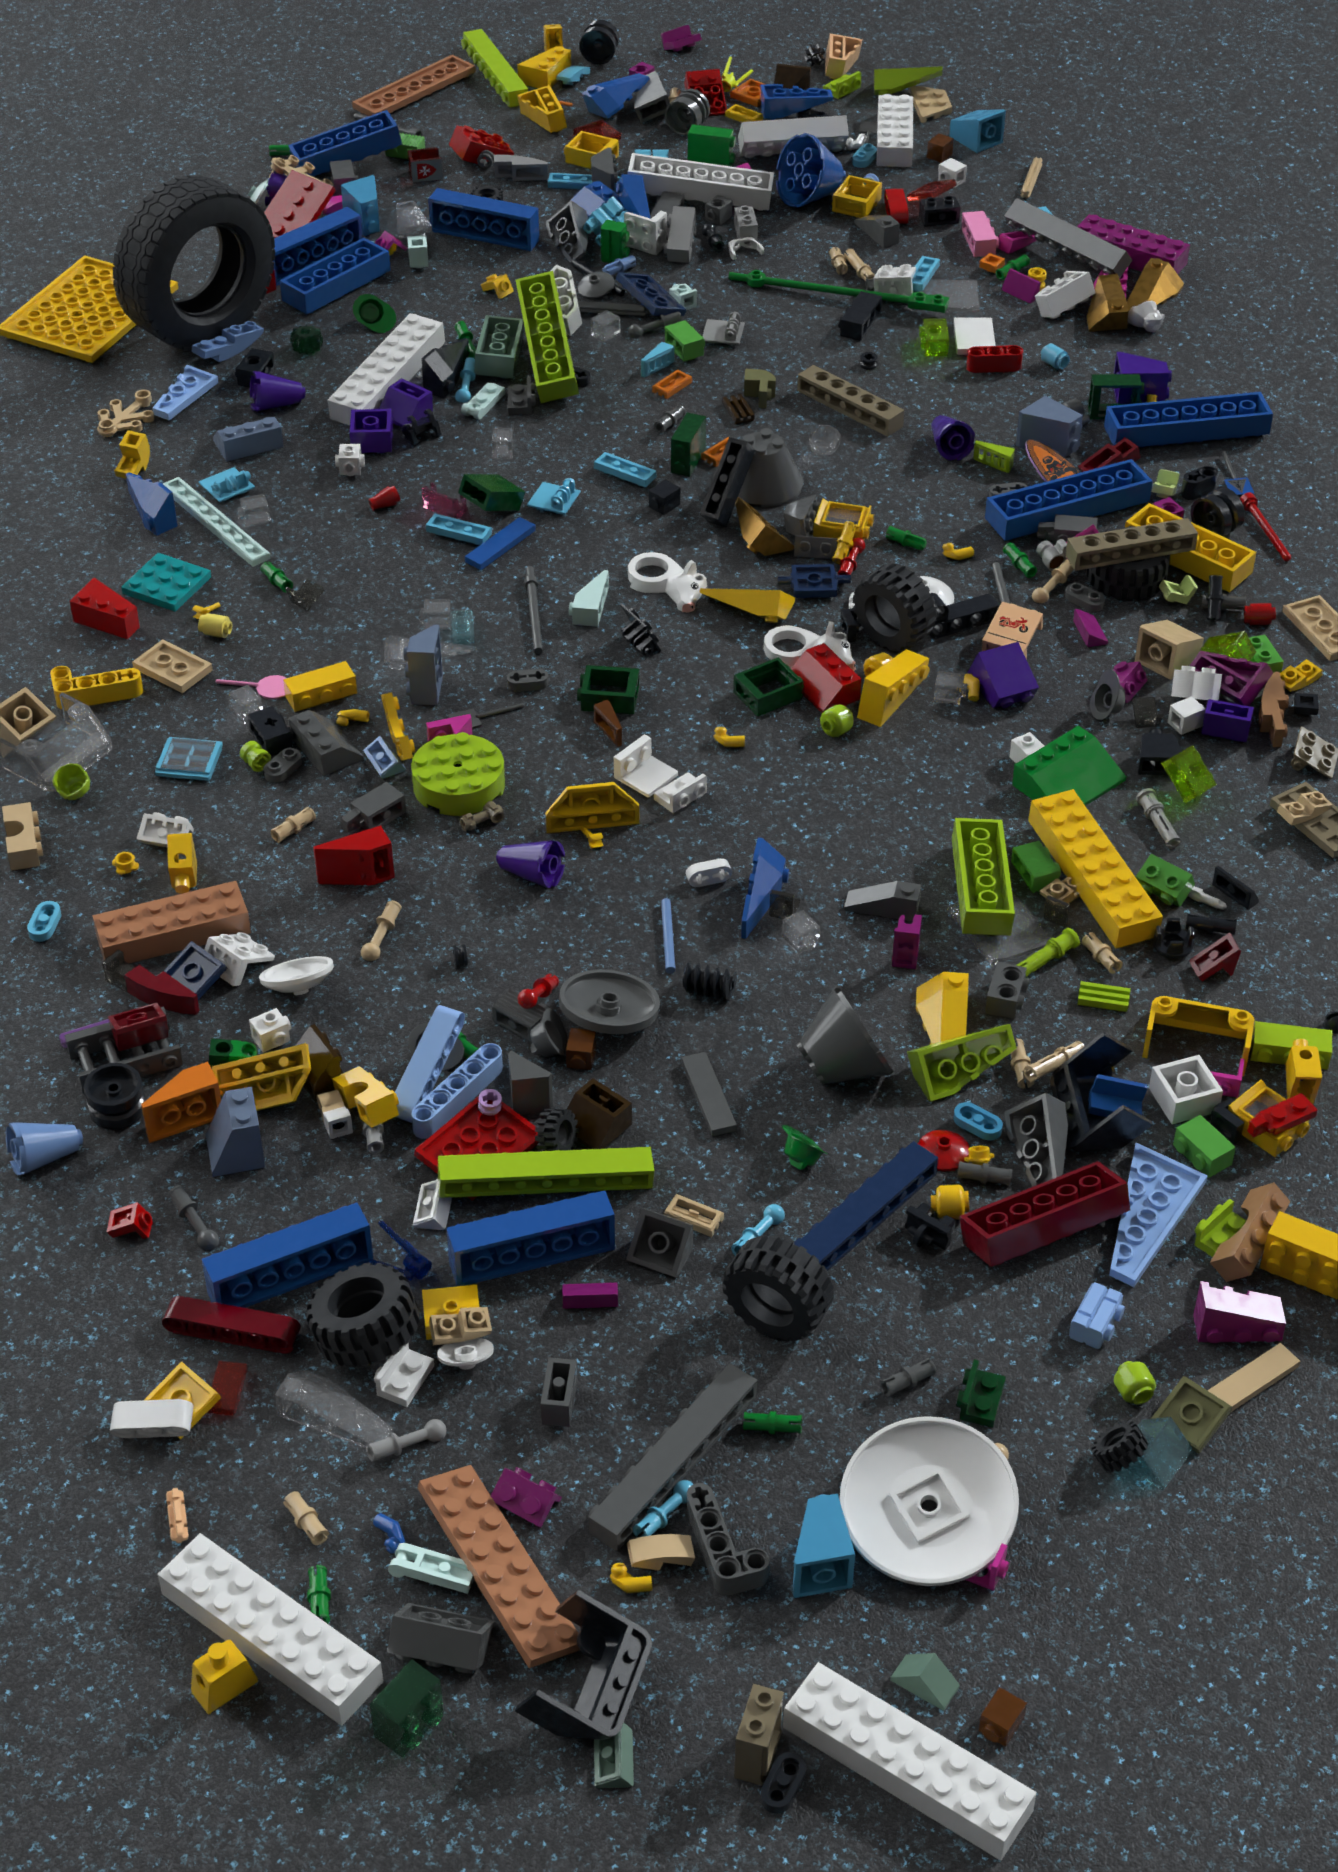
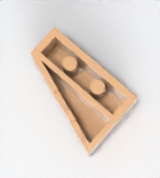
M830 33L826 49L825 76L837 79L845 75L859 58L863 39Z

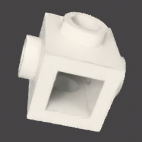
M340 444L339 455H335V466L339 467L340 475H360L361 467H365V456L361 454L360 444Z
M277 1008L249 1019L251 1036L263 1053L290 1041V1021L287 1016H282Z

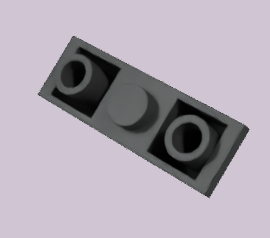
M606 148L591 157L592 182L600 181L611 190H615V183L618 182L615 154H612L611 148Z
M811 495L786 506L783 515L787 533L794 536H808L809 532L812 531L814 520L820 507V503L816 500V495Z

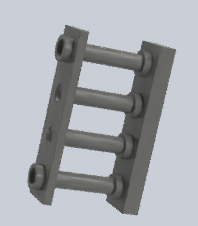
M161 1007L162 1011L164 1012L167 1018V1014L164 1007ZM109 1022L64 1035L70 1059L79 1057L84 1072L78 1073L83 1094H85V1079L91 1071L96 1069L89 1055L91 1053L104 1050L109 1063L130 1065L139 1072L140 1077L183 1065L179 1044L169 1047L166 1038L156 1041L159 1047L157 1051L144 1054L143 1048L140 1045L131 1048L134 1054L133 1058L119 1061L114 1048L117 1045Z

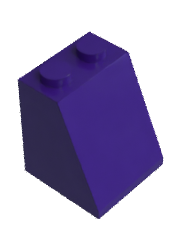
M1116 352L1114 374L1140 375L1141 382H1144V394L1140 395L1142 403H1146L1148 394L1157 395V401L1169 399V387L1167 386L1168 382L1172 380V371L1168 370L1167 362L1124 352ZM1113 388L1116 404H1130L1132 388Z
M1019 642L978 652L967 674H972L980 680V692L993 709L998 707L1007 708L1019 701H1022V703L1028 702L1034 698L1039 689Z

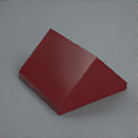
M158 1003L107 1017L119 1052L169 1037L167 1018Z

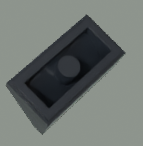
M1215 867L1213 886L1248 910L1259 903L1254 890L1221 867Z

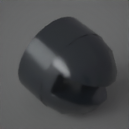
M1338 1011L1329 1012L1324 1019V1028L1332 1030V1033H1338Z

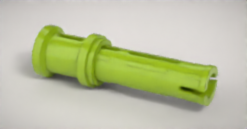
M1066 928L1060 936L1049 939L1045 947L1019 964H1016V966L1026 967V976H1028L1054 958L1060 959L1069 949L1077 948L1080 945L1079 936L1073 929Z

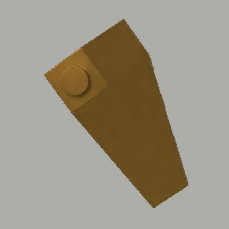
M1151 258L1127 301L1128 311L1131 307L1138 306L1146 301H1154L1156 305L1159 303L1163 305L1169 297L1174 298L1180 293L1184 283L1169 262L1158 258Z
M1118 274L1099 275L1095 286L1096 293L1092 296L1087 313L1089 332L1127 329L1128 307Z
M740 497L737 498L735 505L742 536L748 543L746 546L755 554L759 551L764 556L794 549V545L784 535H779L780 533L776 528L766 521L760 513Z

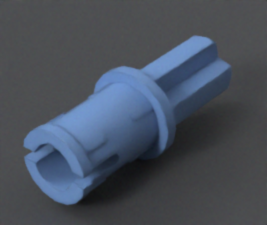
M633 255L623 259L617 258L614 262L605 265L602 271L610 275L618 272L623 273L626 269L636 266V263H632L636 259Z

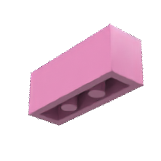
M985 212L962 213L961 230L973 256L982 257L988 253L996 255V248L999 247V238L995 236L994 227H991L990 219L986 217Z

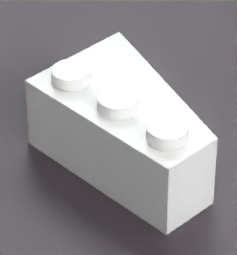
M1066 271L1063 273L1064 278L1054 280L1055 285L1052 287L1049 285L1036 294L1035 298L1041 317L1058 318L1063 311L1072 310L1076 304L1088 301L1089 297L1096 293L1090 273Z

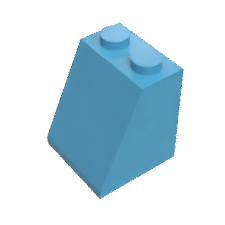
M1004 109L976 110L950 120L949 136L976 153L1003 143L1006 111Z
M371 175L341 184L343 208L349 207L361 215L362 235L366 236L379 232L375 176Z
M822 1494L808 1499L794 1559L792 1592L794 1598L853 1587L855 1551L838 1494Z

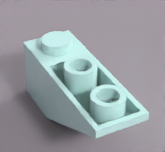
M407 236L410 268L428 267L426 236Z

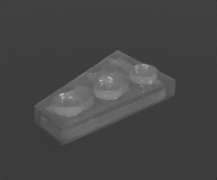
M414 200L396 204L399 240L407 238V236H422L432 232V225Z

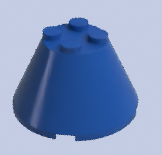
M808 133L795 135L786 143L779 156L776 170H779V181H776L778 194L785 204L792 207H801L833 195L846 177V172L843 170L841 162L815 136Z

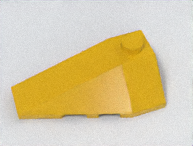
M700 588L699 593L764 618L765 622L778 623V619L785 620L795 603V597L781 590Z

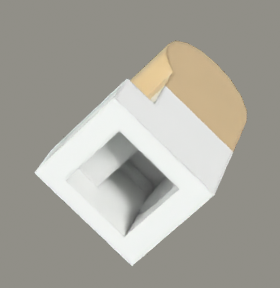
M334 1090L317 1095L322 1120L330 1139L353 1133L351 1114L348 1108L346 1109L339 1091ZM339 1122L345 1124L343 1128L337 1130L332 1127V1124Z

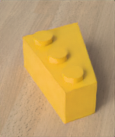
M556 46L517 64L518 76L527 86L542 88L550 85L552 87L559 81L556 80L557 75L571 66V50L565 49L562 46Z
M550 85L517 95L520 111L524 116L550 133L559 132L567 128L564 110Z

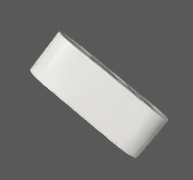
M182 1399L116 1402L113 1406L109 1432L111 1435L119 1438L186 1436L190 1433L194 1405L190 1401Z

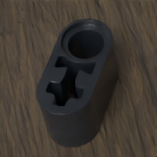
M1204 466L1184 474L1181 496L1188 500H1195L1213 491L1216 488L1218 470L1212 466Z

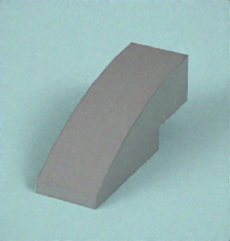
M494 155L495 178L512 177L513 181L548 180V164L545 161L516 155Z

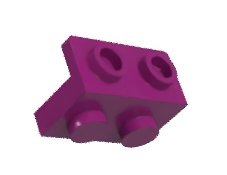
M689 25L661 33L664 50L673 49V52L683 50L682 46L685 45L686 47L695 46L697 41L702 40L700 33L691 34Z
M1123 661L1114 666L1113 670L1119 678L1120 686L1125 690V703H1129L1147 682L1146 672L1143 670L1140 661L1130 663Z
M516 1467L515 1471L504 1468L490 1497L501 1507L542 1527L554 1501L560 1502L562 1498L554 1493L557 1487L543 1480L539 1484L531 1481L532 1474L519 1467Z

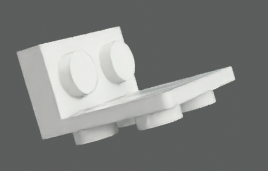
M660 211L652 219L630 212L624 213V223L627 224V231H629L628 247L653 255H657L664 249V243L667 242V212Z
M909 264L900 265V267H893L892 265L881 266L874 276V291L911 296L913 293L912 278L916 272V267H911Z
M645 734L614 756V778L646 797L652 796L654 792L676 778L678 771L651 756V738Z
M242 932L233 935L220 934V936L208 937L204 949L226 965L228 969L220 977L232 986L241 985L248 963L273 961L275 957L274 954L268 951L266 946L257 944L251 940L248 934Z

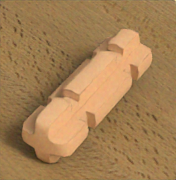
M173 1488L172 1491L166 1493L167 1504H170L167 1506L170 1537L172 1541L182 1543V1541L187 1540L189 1537L188 1528L186 1527L185 1504H182L184 1503V1494L178 1488Z

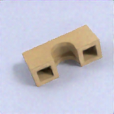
M31 802L2 806L7 834V854L11 871L40 866L39 856H43L41 842H37L41 840L39 826L35 827V825H39L37 811H32Z

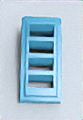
M661 342L641 360V377L645 378L674 362V346Z

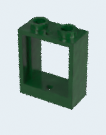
M1139 374L1091 375L1087 407L1090 419H1105L1107 406L1126 405L1100 404L1102 388H1132L1130 404L1142 403L1140 395L1144 394V382H1141Z
M779 657L735 674L733 682V693L757 717L802 699L804 688L802 678L797 676ZM773 680H777L784 686L766 694H763L757 688Z
M586 665L585 674L580 676V687L582 688L577 690V701H581V711H594L595 704L608 700L615 713L634 714L640 686L639 669ZM590 685L627 687L626 693L593 691L589 689Z

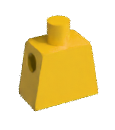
M544 25L545 51L556 46L563 47L561 25Z
M192 833L167 834L168 871L172 888L179 894L187 893L190 888L196 886L197 858ZM179 854L185 855L186 859H179Z
M1296 1039L1292 1043L1293 1046L1290 1049L1286 1062L1287 1099L1302 1093L1314 1104L1322 1080L1318 1048L1308 1046L1306 1039Z
M232 1640L212 1644L208 1649V1653L195 1660L192 1664L191 1693L208 1715L258 1682L247 1659Z

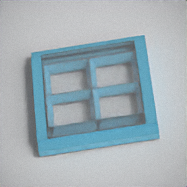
M169 737L157 763L155 776L209 781L221 754L223 743L220 741Z

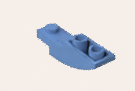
M247 321L241 325H232L229 328L222 329V336L193 344L192 352L204 359L211 357L221 362L248 348L263 334L264 328L252 321Z

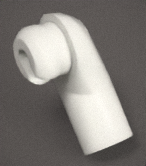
M859 134L855 141L852 138L847 139L845 148L847 150L859 149L865 143L866 135Z

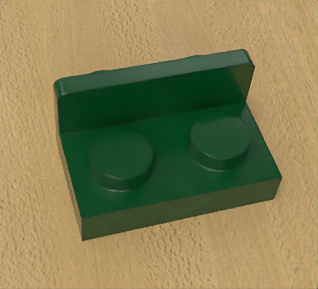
M974 1359L971 1369L966 1368L962 1385H966L965 1391H959L956 1407L961 1408L960 1420L993 1428L1006 1376L978 1370L980 1360Z

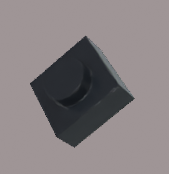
M1295 693V714L1317 716L1319 710L1318 694Z

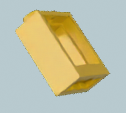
M581 131L565 146V162L591 169V157L606 148H611L615 158L619 156V140Z
M848 175L833 194L832 211L859 218L868 216L881 200L882 182Z

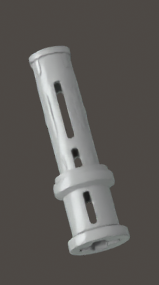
M1151 788L1142 790L1136 796V801L1143 807L1145 817L1153 821L1167 848H1176L1181 843V839L1165 816L1164 805L1158 802L1155 790Z

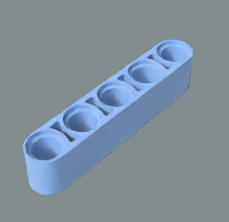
M442 1005L436 1007L395 1091L399 1100L397 1105L399 1115L396 1118L412 1123L411 1113L413 1108L432 1092L464 1025L465 1014L463 1012Z
M494 1043L481 1046L413 1108L411 1113L412 1126L416 1137L421 1139L429 1138L501 1074L503 1063L500 1046Z

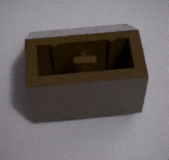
M313 1024L309 1026L296 1045L308 1044L311 1071L303 1087L314 1102L317 1103V1095L335 1090L332 1078L343 1074V1071L340 1067L342 1056L336 1047L333 1048L327 1034L324 1031L321 1032Z
M594 1078L575 1092L567 1108L571 1110V1113L575 1114L574 1120L578 1122L575 1128H579V1133H576L578 1141L589 1149H604L632 1125V1103Z

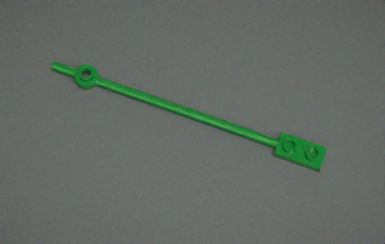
M753 270L749 274L729 272L728 276L729 280L744 281L751 287H761L766 284L855 297L863 291L880 295L884 301L906 303L908 308L941 313H945L949 305V297H944L940 294L930 295L923 292H913L911 296L771 278L766 277L760 270Z

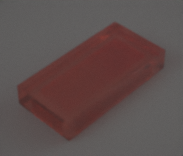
M226 1361L218 1362L211 1387L219 1393L221 1398L207 1413L235 1416L248 1370L247 1364Z

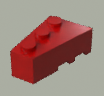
M93 578L70 600L73 622L125 639H129L140 628L137 607L96 578Z

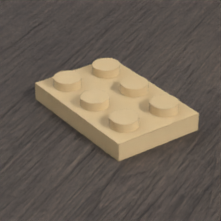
M163 639L132 662L133 668L181 693H184L213 671L212 663Z

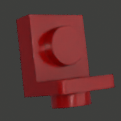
M138 1202L112 1210L110 1212L107 1233L112 1238L136 1231L143 1239L149 1238L153 1223L152 1216Z

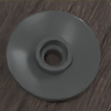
M606 272L590 273L579 281L578 292L581 296L588 299L604 297L613 290L615 285L614 278Z

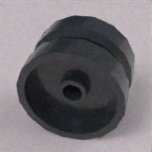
M598 19L591 21L586 26L579 42V50L582 56L593 64L601 65L608 63L613 58L619 44L617 28L606 20Z
M1225 487L1214 489L1207 495L1195 500L1190 511L1192 523L1223 537L1240 528L1245 519L1244 506L1240 498L1234 491Z
M109 1063L91 1071L85 1079L84 1092L91 1120L98 1126L106 1129H122L131 1126L142 1117L141 1104L145 1102V1095L140 1074L135 1068L124 1063Z

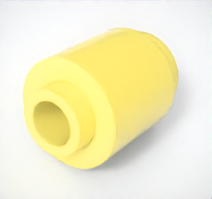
M207 613L200 616L198 630L203 632L204 635L226 638L232 631V622L228 616Z

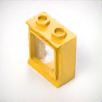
M822 498L814 520L813 537L838 539L841 536L845 521H851L857 524L853 538L868 539L870 527L873 526L874 514H871V505L867 508L865 506L828 502Z
M1261 1079L1228 1106V1110L1245 1122L1242 1131L1244 1137L1276 1157L1283 1150L1287 1151L1298 1137H1304L1310 1129V1124L1308 1120L1275 1136L1272 1133L1265 1132L1253 1138L1247 1131L1249 1120L1253 1119L1260 1111L1287 1100L1266 1086Z

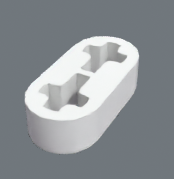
M715 859L693 864L688 867L685 874L691 886L702 887L728 880L732 876V869L726 859Z

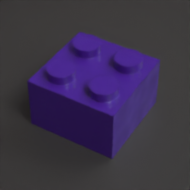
M351 409L350 444H360L361 454L366 452H392V410Z

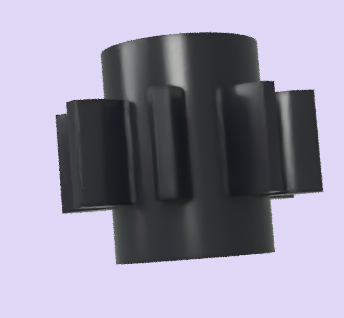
M819 44L810 45L805 50L807 56L804 58L811 66L820 65L822 60H825L823 55L825 50Z

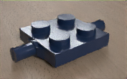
M834 564L792 565L790 576H778V585H791L795 598L837 597L838 584H851V575H838Z

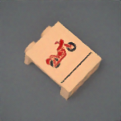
M1001 602L982 639V651L1019 642L1027 660V647L1036 629L1042 630L1043 613L1019 607L1015 604Z

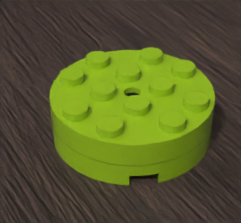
M465 732L436 736L433 740L420 747L412 759L411 770L415 797L426 808L429 807L428 804L439 808L440 814L463 816L468 813L481 812L487 802L492 801L498 794L502 796L504 792L505 770L503 755L496 745L484 738L469 735Z

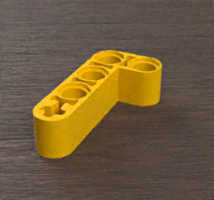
M57 666L50 673L56 705L60 709H72L139 697L143 693L141 673L135 668L72 678L71 670L67 666Z

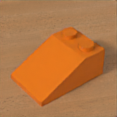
M208 1062L182 1070L141 1104L149 1143L212 1122L221 1102L219 1083Z

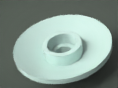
M269 180L262 182L257 188L255 186L251 188L248 195L253 202H258Z

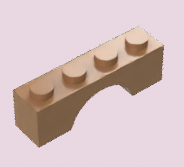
M1274 1182L1249 1191L1240 1207L1248 1216L1245 1224L1235 1235L1219 1245L1210 1261L1211 1265L1226 1282L1252 1274L1264 1251L1267 1235L1279 1211L1285 1213L1290 1203V1200Z

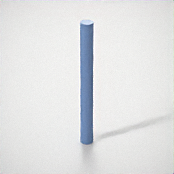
M664 898L661 900L665 969L667 973L672 974L675 972L671 901Z

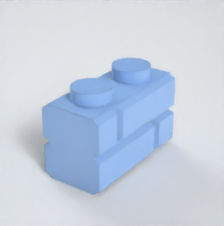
M1096 1282L1092 1283L1071 1321L1070 1338L1081 1343L1085 1342L1086 1345L1096 1349L1101 1348L1104 1340L1109 1342L1115 1329L1114 1321L1120 1322L1125 1311V1306L1121 1305L1122 1293L1111 1288L1107 1289L1106 1286Z

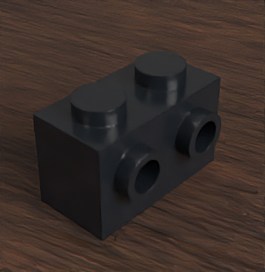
M955 196L928 197L920 199L919 217L924 227L956 224L960 221L961 207Z

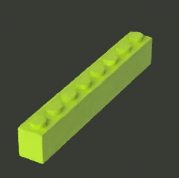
M482 29L463 32L462 48L467 51L468 56L473 59L480 72L482 71L485 78L489 80L491 86L495 88L497 94L501 96L503 102L509 108L519 106L517 95L528 92L527 86Z
M651 1147L438 1156L440 1198L653 1188L655 1172Z

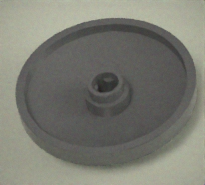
M590 970L575 974L562 984L559 1006L562 1013L569 1020L585 1029L606 1034H627L645 1029L656 1020L659 1014L660 998L656 990L639 977L615 970Z

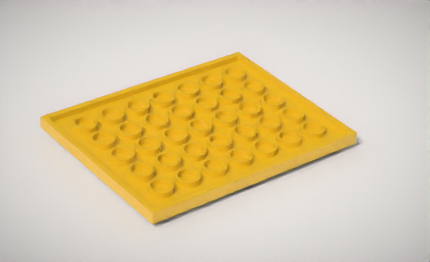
M84 255L0 324V335L93 363L135 327L136 324L126 315L118 302L113 284V267H115L113 263ZM170 280L171 294L179 289L178 282Z

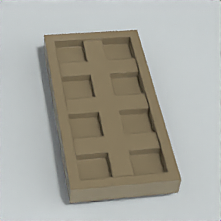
M1304 782L1272 797L1270 806L1277 811L1280 804L1296 802L1300 794L1317 790L1307 782ZM1330 802L1332 804L1331 809L1311 820L1294 826L1328 855L1335 858L1338 856V807Z

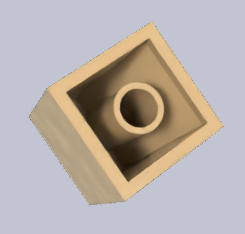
M1169 620L1143 624L1139 629L1135 662L1140 661L1141 665L1172 680L1174 669L1181 670L1182 666H1189L1198 653L1202 651L1204 638Z
M26 687L0 703V751L5 756L40 734L56 719V715Z

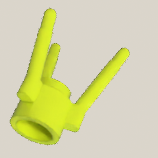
M731 56L721 76L724 92L731 91L733 87L736 88L739 83L753 73L751 69L735 81L733 72L727 74L732 61Z

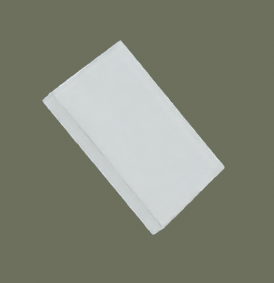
M954 318L953 326L957 355H967L968 349L975 346H995L992 318Z

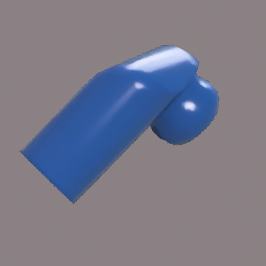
M382 1513L375 1516L373 1525L387 1533L389 1538L384 1542L385 1549L389 1553L394 1554L398 1545L405 1543L400 1524Z

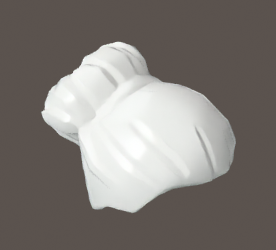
M1154 301L1143 302L1138 306L1131 307L1128 311V322L1133 326L1143 327L1148 332H1156L1161 327L1165 317L1164 314H1160L1159 310H1157V305Z

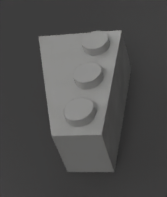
M673 206L672 214H669L668 217L670 228L666 230L668 242L664 243V253L667 254V261L690 263L692 244L694 245L693 235L696 236L695 208Z

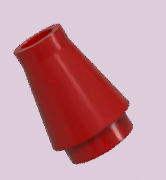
M387 486L378 494L368 499L374 511L379 508L397 505V502L401 501L395 486Z

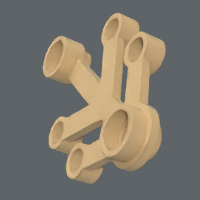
M290 155L287 160L280 157L271 160V168L279 174L286 173L289 175L291 170L312 177L306 173L312 174L315 169L309 162H305L303 167H290H296L299 163V159L294 155ZM329 179L319 180L333 186Z
M148 390L137 391L135 393L136 401L123 412L121 400H111L110 409L114 411L115 418L113 420L110 419L109 410H99L97 412L98 419L100 420L97 427L98 433L104 437H111L121 430L142 431V422L139 419L150 423L154 421V413L151 410L139 413L134 412L140 407H148L152 401L151 392Z

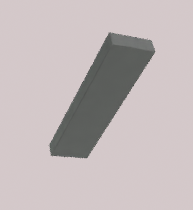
M706 1052L681 1057V1064L711 1136L737 1131V1124Z

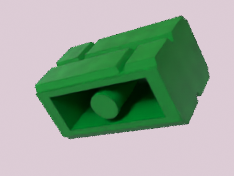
M606 220L601 226L602 262L610 263L614 262L617 258L623 259L629 256L630 249L627 247L629 231H627L626 223Z

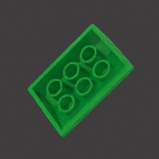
M1078 725L1014 764L1012 786L1032 800L1074 789L1086 806L1126 781V776L1097 738Z

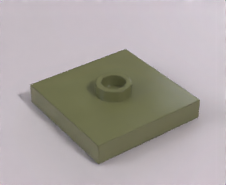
M1183 1376L1152 1416L1151 1423L1200 1454L1231 1413L1232 1406Z

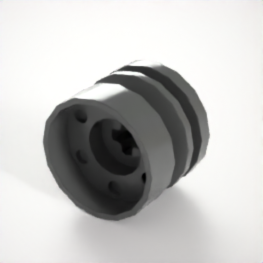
M684 90L665 110L667 125L679 135H688L692 124L701 125L710 114L709 102L704 94L698 90Z

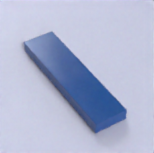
M521 517L517 518L465 556V563L482 570L536 531L535 524Z

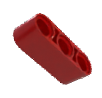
M885 189L884 203L887 215H890L900 224H908L909 213L904 189Z
M1017 345L971 347L967 351L966 369L972 373L1019 371L1022 368L1023 348Z

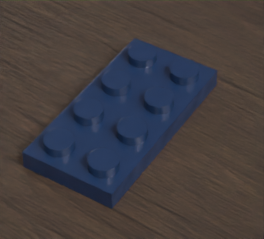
M618 272L616 280L622 284L624 289L631 293V296L637 298L641 302L640 304L646 307L652 315L660 317V315H668L679 311L681 316L685 315L686 309L651 276L647 274Z

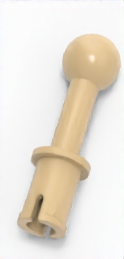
M1067 559L1058 569L1056 568L1052 571V578L1043 588L1040 587L1033 591V601L1037 603L1047 602L1052 589L1058 583H1065L1067 581L1068 575L1074 570Z
M388 901L382 915L377 917L376 923L379 926L371 942L363 945L361 949V956L364 960L374 961L379 958V946L387 930L394 929V922L402 908L398 902Z

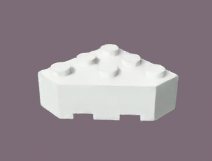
M555 265L551 271H553L558 289L566 333L571 336L582 325L571 270Z

